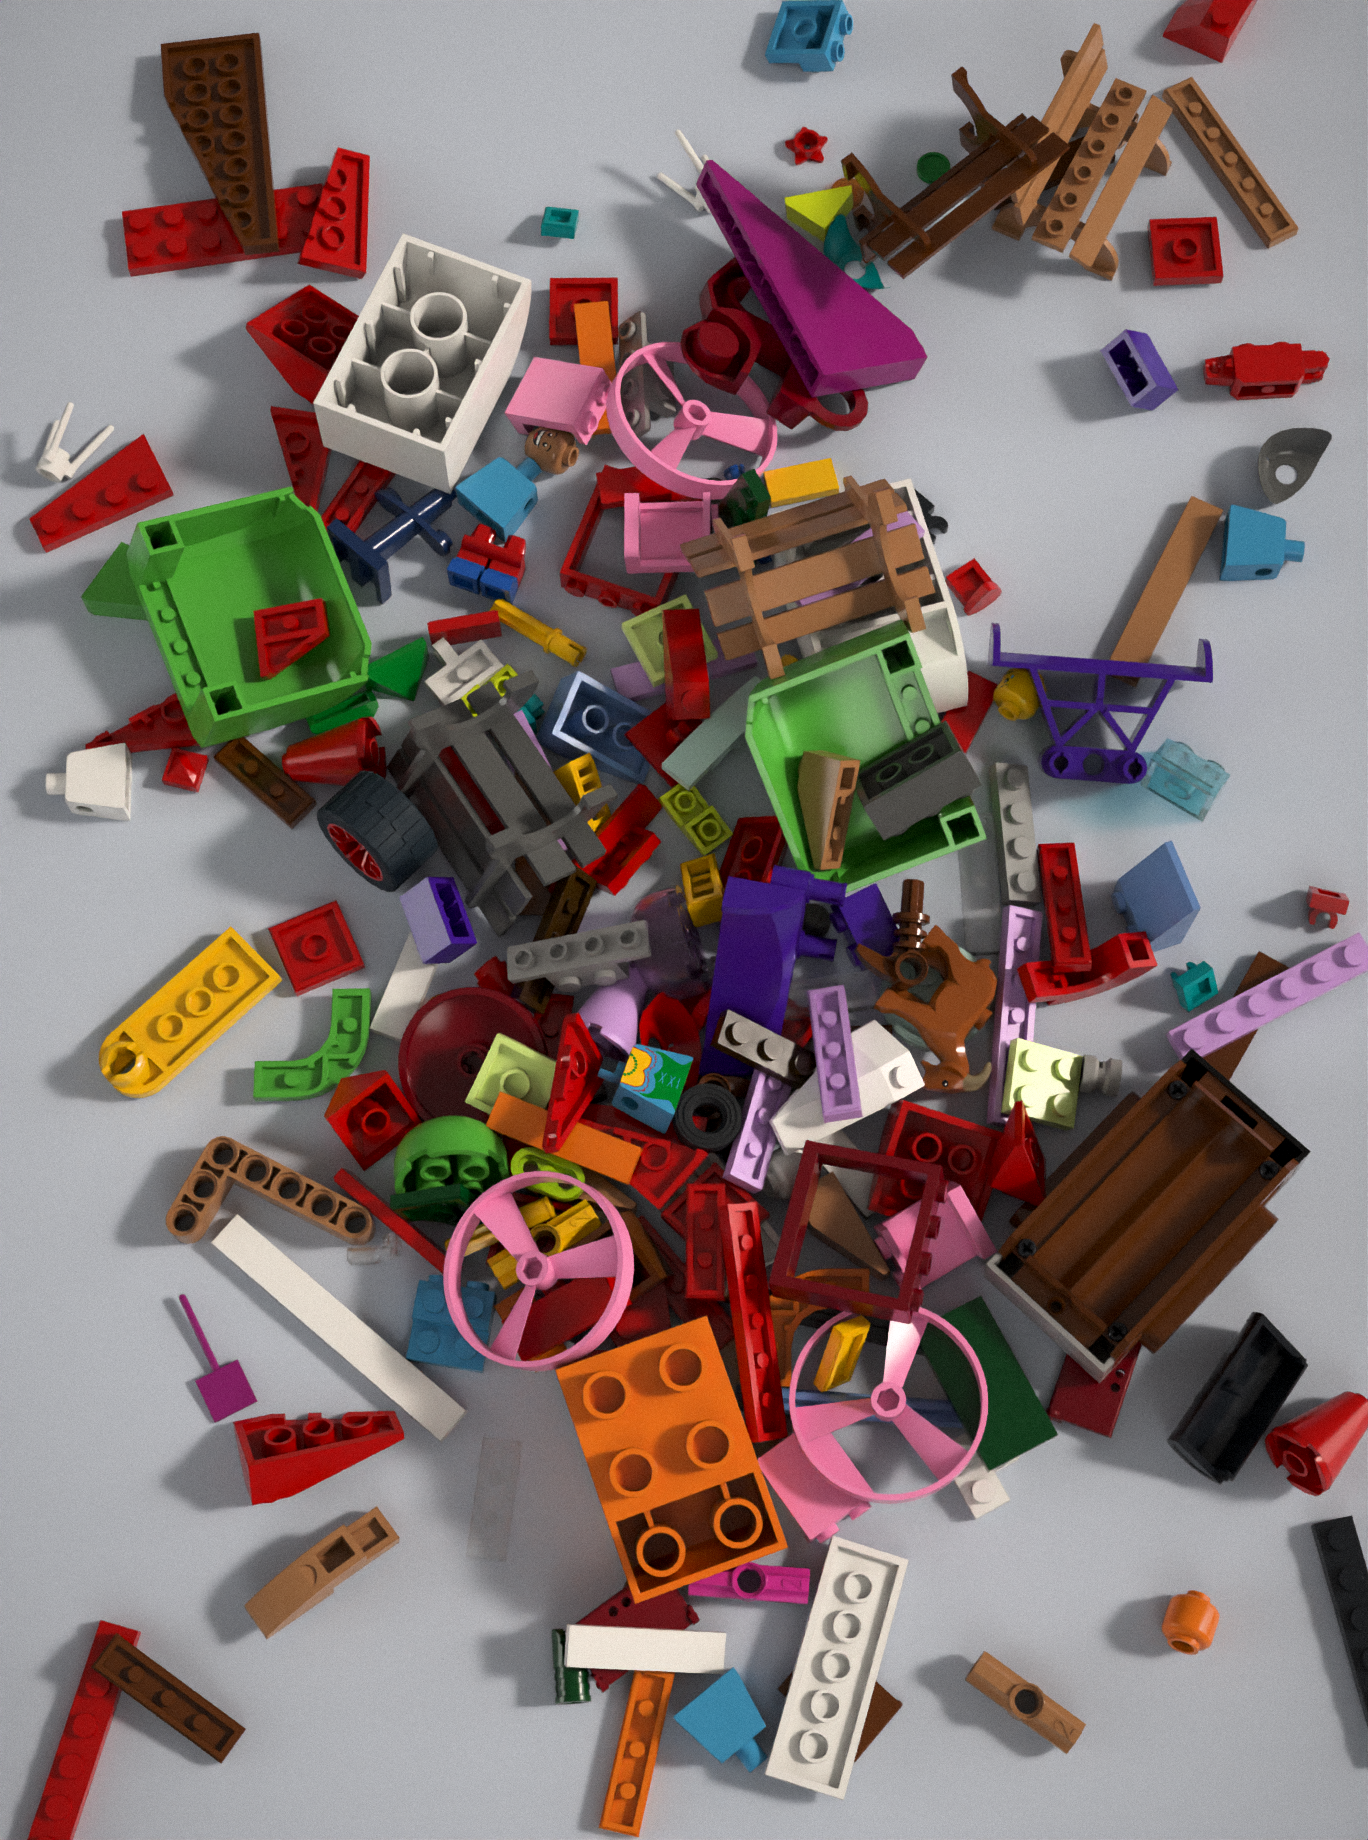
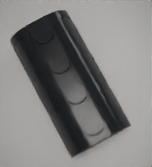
M1252 1312L1201 1391L1194 1398L1193 1403L1175 1430L1168 1437V1445L1187 1464L1206 1478L1220 1485L1223 1481H1233L1307 1369V1359L1301 1355L1264 1314Z

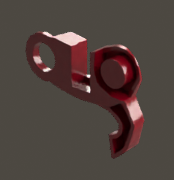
M736 257L708 279L699 295L702 321L683 330L681 335L680 347L683 358L693 373L706 384L736 395L749 375L754 362L781 376L766 413L789 429H794L808 416L812 417L822 426L835 431H849L858 427L868 412V401L864 390L857 389L839 393L847 401L850 412L846 415L835 414L824 408L817 397H811L773 325L745 310L740 304L750 290L751 285Z

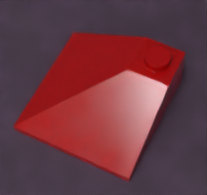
M309 284L247 322L245 329L292 390L313 404L359 316Z
M900 1099L891 1104L882 1131L878 1154L942 1165L944 1179L961 1185L982 1223L993 1189L990 1186V1163L1002 1132ZM873 1174L866 1209L891 1217L922 1199L925 1184Z

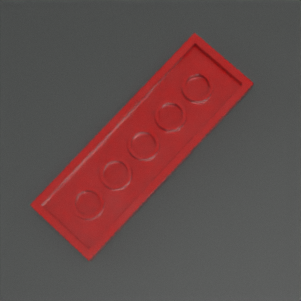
M323 183L274 190L280 250L278 252L245 255L216 198L122 211L130 275L133 277L301 253Z

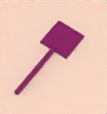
M181 1294L179 1301L213 1372L195 1382L216 1423L258 1401L238 1359L221 1368L219 1367L186 1295Z

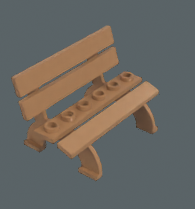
M1094 23L1078 53L1072 50L1064 51L1060 59L1064 79L1041 120L1049 128V132L1030 148L1035 147L1052 132L1068 144L1071 136L1075 137L1080 128H1090L1048 207L1038 204L1037 200L1060 157L1011 195L1013 203H1009L1000 209L992 225V230L1020 241L1025 228L1037 226L1031 240L1061 253L1064 252L1071 238L1075 241V244L1069 254V258L1083 266L1084 269L1112 281L1118 269L1119 260L1114 247L1107 240V237L1143 167L1162 175H1167L1172 162L1166 147L1159 140V137L1172 114L1173 108L1152 95L1139 122L1132 121L1147 91L1115 78L1101 107L1090 103L1108 69L1105 49L1102 48L1104 43L1101 27ZM1122 139L1128 142L1086 223L1081 222L1082 215ZM1017 157L1013 161H1011L1007 165V168L1010 165H1012L1015 161H1017L1020 157Z
M850 475L843 478L844 492L729 529L721 518L712 520L714 534L680 544L683 555L691 564L698 578L733 567L738 569L739 580L704 591L715 627L749 616L752 619L750 623L717 633L725 660L728 661L761 650L769 679L772 680L785 675L777 644L893 606L909 632L915 633L926 629L918 598L936 592L927 566H921L900 574L896 573V568L923 560L924 555L915 523L887 531L888 524L898 521L897 514L908 510L906 503L894 492V489L885 478L859 486ZM868 523L871 525L873 533L871 537L752 575V568H755L754 560ZM880 573L884 575L885 579L763 618L762 612Z

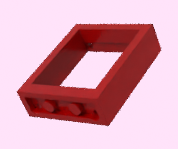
M604 465L602 472L616 470L617 468ZM596 484L560 570L561 588H564L569 594L576 597H584L585 595L597 599L599 603L609 608H617L618 606L630 610L635 616L667 603L680 572L664 573L655 597L579 572L604 513L598 485ZM671 491V499L647 503L703 501V499L692 498Z

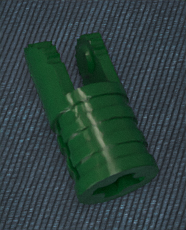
M552 1629L553 1669H555L554 1681L556 1683L555 1704L569 1705L591 1702L588 1668L564 1666L565 1631L563 1629Z

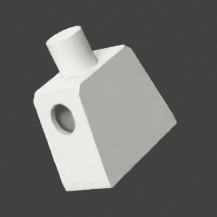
M126 743L69 753L67 755L66 773H47V794L65 795L66 804L71 812L75 814L130 821L133 756Z

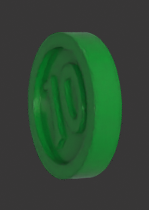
M928 152L922 155L917 162V175L923 182L932 184L950 170V162L941 153Z

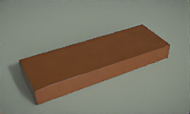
M245 737L230 740L213 757L217 764L290 829H293L317 805L316 800Z

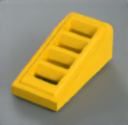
M590 753L565 764L553 772L576 806L583 795L602 787L595 762ZM607 803L596 814L597 820L593 821V818L587 821L594 833L611 816Z
M715 853L681 863L680 869L686 905L694 926L701 927L720 921L722 919L721 906L724 888Z

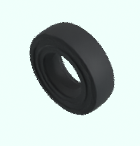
M699 1084L686 1090L680 1096L672 1118L673 1128L678 1139L692 1150L696 1151L698 1148L707 1153H715L728 1147L739 1133L742 1122L741 1109L736 1098L728 1090L715 1084ZM702 1105L713 1106L721 1115V1126L712 1132L699 1130L692 1119L693 1111Z

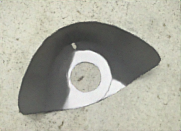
M1292 428L1272 435L1262 445L1258 455L1257 468L1263 492L1271 503L1278 504L1287 500L1306 484L1332 439L1331 433L1316 428ZM1282 465L1294 467L1298 474L1297 480L1292 484L1281 483L1276 477L1277 468Z

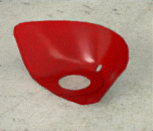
M661 992L642 1012L639 1022L641 1045L648 1046L650 1038L653 1037L659 1042L661 1050L693 1057L681 1093L682 1095L689 1088L696 1086L699 1077L698 1071L702 1057L700 1036L696 1024L687 1009L670 993Z

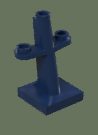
M387 487L386 489L378 490L375 493L377 501L395 518L363 541L337 518L326 527L339 563L346 560L350 564L352 579L361 587L369 581L373 583L376 588L377 601L383 605L392 596L387 559L416 535H419L442 557L451 552L450 547L453 545L450 537L440 529L435 531L430 524L452 506V501L457 497L454 489L449 494L434 488L410 507L402 502L400 495L393 488Z

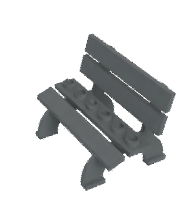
M532 670L504 681L503 687L506 693L503 697H501L491 681L468 694L467 700L478 715L476 717H473L463 700L459 699L410 719L408 725L411 730L402 742V748L397 750L387 766V769L398 784L396 788L425 817L434 832L437 845L468 890L469 894L465 899V903L469 908L477 906L480 908L498 937L506 934L517 919L516 915L522 912L533 897L511 865L514 859L523 855L545 887L576 872V867L557 841L561 838L581 869L606 853V849L587 821L594 817L606 803L618 797L612 785L608 784L583 795L576 806L520 725L514 714L532 697L539 684V680ZM485 731H489L551 825H546L484 733ZM449 746L452 748L505 830L491 835L438 756L442 749Z

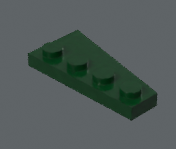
M755 469L742 473L718 506L719 518H721L728 529L766 517L768 514L771 496Z

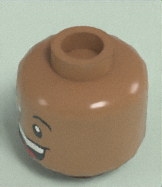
M538 427L530 432L525 442V455L533 459L542 471L554 475L563 474L569 467L574 466L578 459L579 449L576 447L574 435L570 432Z

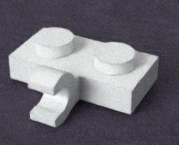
M441 638L432 645V648L435 650L433 652L434 656L444 667L425 680V686L438 702L444 706L461 699L476 684L482 687L503 668V664L482 640H479L458 656L444 638Z
M966 1433L953 1439L967 1451L972 1446ZM975 1452L968 1465L953 1480L975 1520L1010 1501L995 1472L1017 1461L1019 1457L987 1473L977 1452Z

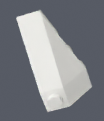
M872 1020L851 1032L863 1117L824 1123L816 1066L813 1070V1075L800 1089H796L769 1120L785 1155H790L804 1148L806 1140L816 1142L897 1102L925 1085L910 1051L876 1020Z

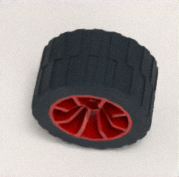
M360 771L317 811L319 827L334 850L367 882L386 892H395L438 849L434 832L417 807L392 783L371 771Z

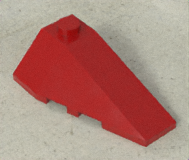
M395 1411L347 1412L341 1419L322 1418V1413H308V1419L286 1420L285 1413L268 1414L233 1422L244 1481L252 1505L273 1503L279 1499L292 1497L404 1439V1431Z

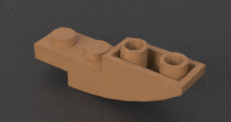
M376 1506L346 1527L343 1524L307 1550L257 1592L244 1605V1608L267 1640L333 1594V1588L398 1544L400 1537Z

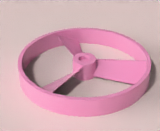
M680 342L654 343L637 350L626 359L609 388L606 402L607 418L611 432L618 446L631 463L654 482L678 494L703 499V492H710L711 500L724 499L737 479L725 481L707 480L685 474L676 469L690 440H696L703 435L762 456L761 464L755 470L760 477L772 460L776 450L777 425L775 419L766 413L769 402L757 384L747 376L737 392L754 417L711 412L700 401H684L666 361L687 364L683 358ZM645 363H649L682 406L674 419L673 426L675 429L651 451L643 445L631 429L623 412L620 396L622 377L633 368Z
M533 1171L511 1176L482 1193L465 1211L452 1234L447 1248L443 1271L444 1293L449 1313L463 1338L475 1350L495 1362L526 1371H548L570 1365L595 1350L608 1337L620 1320L626 1308L633 1283L634 1255L632 1243L626 1225L617 1209L603 1194L593 1187L571 1176L551 1171ZM547 1182L565 1183L579 1187L588 1193L602 1208L609 1220L614 1235L551 1256L545 1255L539 1251L512 1193L530 1185ZM480 1221L484 1223L518 1262L516 1266L517 1277L526 1285L491 1348L480 1339L469 1322L461 1292V1271L465 1251ZM616 1277L614 1289L604 1313L583 1339L566 1351L550 1358L536 1361H515L536 1289L547 1290L555 1285L558 1279Z
M919 1307L918 1312H913L910 1325L890 1321L883 1383L875 1387L871 1398L796 1408L795 1396L798 1379L802 1367L813 1348L833 1329V1326L860 1316V1314L843 1311L828 1320L812 1335L796 1361L789 1392L790 1419L796 1441L813 1469L829 1484L852 1497L882 1504L906 1503L927 1497L951 1483L964 1470L974 1456L982 1439L988 1415V1392L981 1364L970 1344L955 1327L937 1314ZM928 1322L942 1330L960 1347L967 1357L977 1380L981 1404L980 1420L975 1439L969 1451L906 1405V1395L902 1387ZM875 1415L881 1421H893L939 1481L920 1490L903 1494H877L864 1491L832 1475L814 1457L806 1443Z

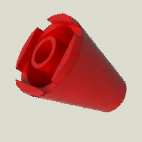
M361 717L291 744L287 747L286 753L282 755L283 771L286 775L289 774L293 781L345 786L362 770L371 771L386 779L385 746L378 747L376 736L382 735L380 727L373 717Z
M1345 1391L1276 1426L1265 1438L1266 1450L1272 1463L1276 1468L1283 1465L1291 1474L1286 1479L1304 1493L1319 1496L1329 1490L1368 1429V1400L1359 1393Z

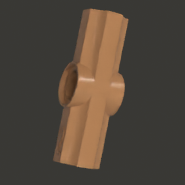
M983 1651L965 1679L966 1682L1005 1709L1013 1719L1027 1725L1065 1754L1073 1747L1086 1726L1084 1722L1045 1695L1037 1685L1027 1682L986 1651ZM1021 1690L1030 1692L1035 1699V1707L1030 1714L1020 1712L1015 1705V1697Z

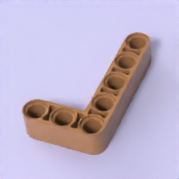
M226 1136L216 1137L206 1145L166 1215V1226L171 1234L181 1243L193 1244L205 1235L233 1184L351 1245L362 1246L369 1243L376 1232L375 1222L369 1211L363 1206ZM221 1151H233V1157L230 1162L222 1165L216 1164L217 1155ZM260 1166L266 1168V1174L263 1179L256 1182L249 1181V1174L252 1169ZM214 1183V1190L210 1196L206 1198L197 1197V1190L202 1184ZM292 1183L299 1185L300 1189L295 1197L291 1199L282 1198L281 1193L286 1185ZM328 1200L333 1203L329 1214L325 1216L314 1214L315 1207L319 1202ZM190 1215L195 1217V1222L191 1229L183 1232L178 1231V1223L183 1217ZM360 1217L366 1220V1226L361 1232L353 1234L347 1231L348 1224L352 1219Z

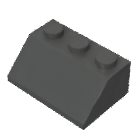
M945 720L860 769L855 789L863 808L885 841L892 836L903 834L911 825L921 819L936 815L941 811L942 807L956 799L968 797L982 784Z

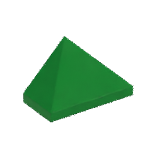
M421 637L368 664L367 675L369 677L367 683L364 684L365 688H371L372 691L415 701L429 660L427 644L424 638Z
M370 688L348 697L332 708L305 719L311 732L320 734L361 717L371 716L374 718L379 704Z

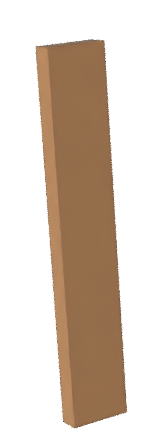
M1193 77L1165 89L1162 98L1167 105L1173 108V114L1265 246L1269 249L1297 235L1298 226Z
M1190 497L1109 660L1149 662L1223 513V509L1196 497ZM1109 675L1135 688L1141 678Z

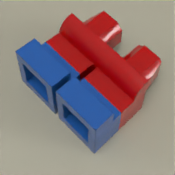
M478 524L471 536L464 534L461 548L456 558H452L447 568L449 584L477 595L481 591L483 597L494 601L496 599H504L513 604L526 571L524 562L527 548L526 540L515 535H509L504 547L493 544L496 538V531L489 526Z

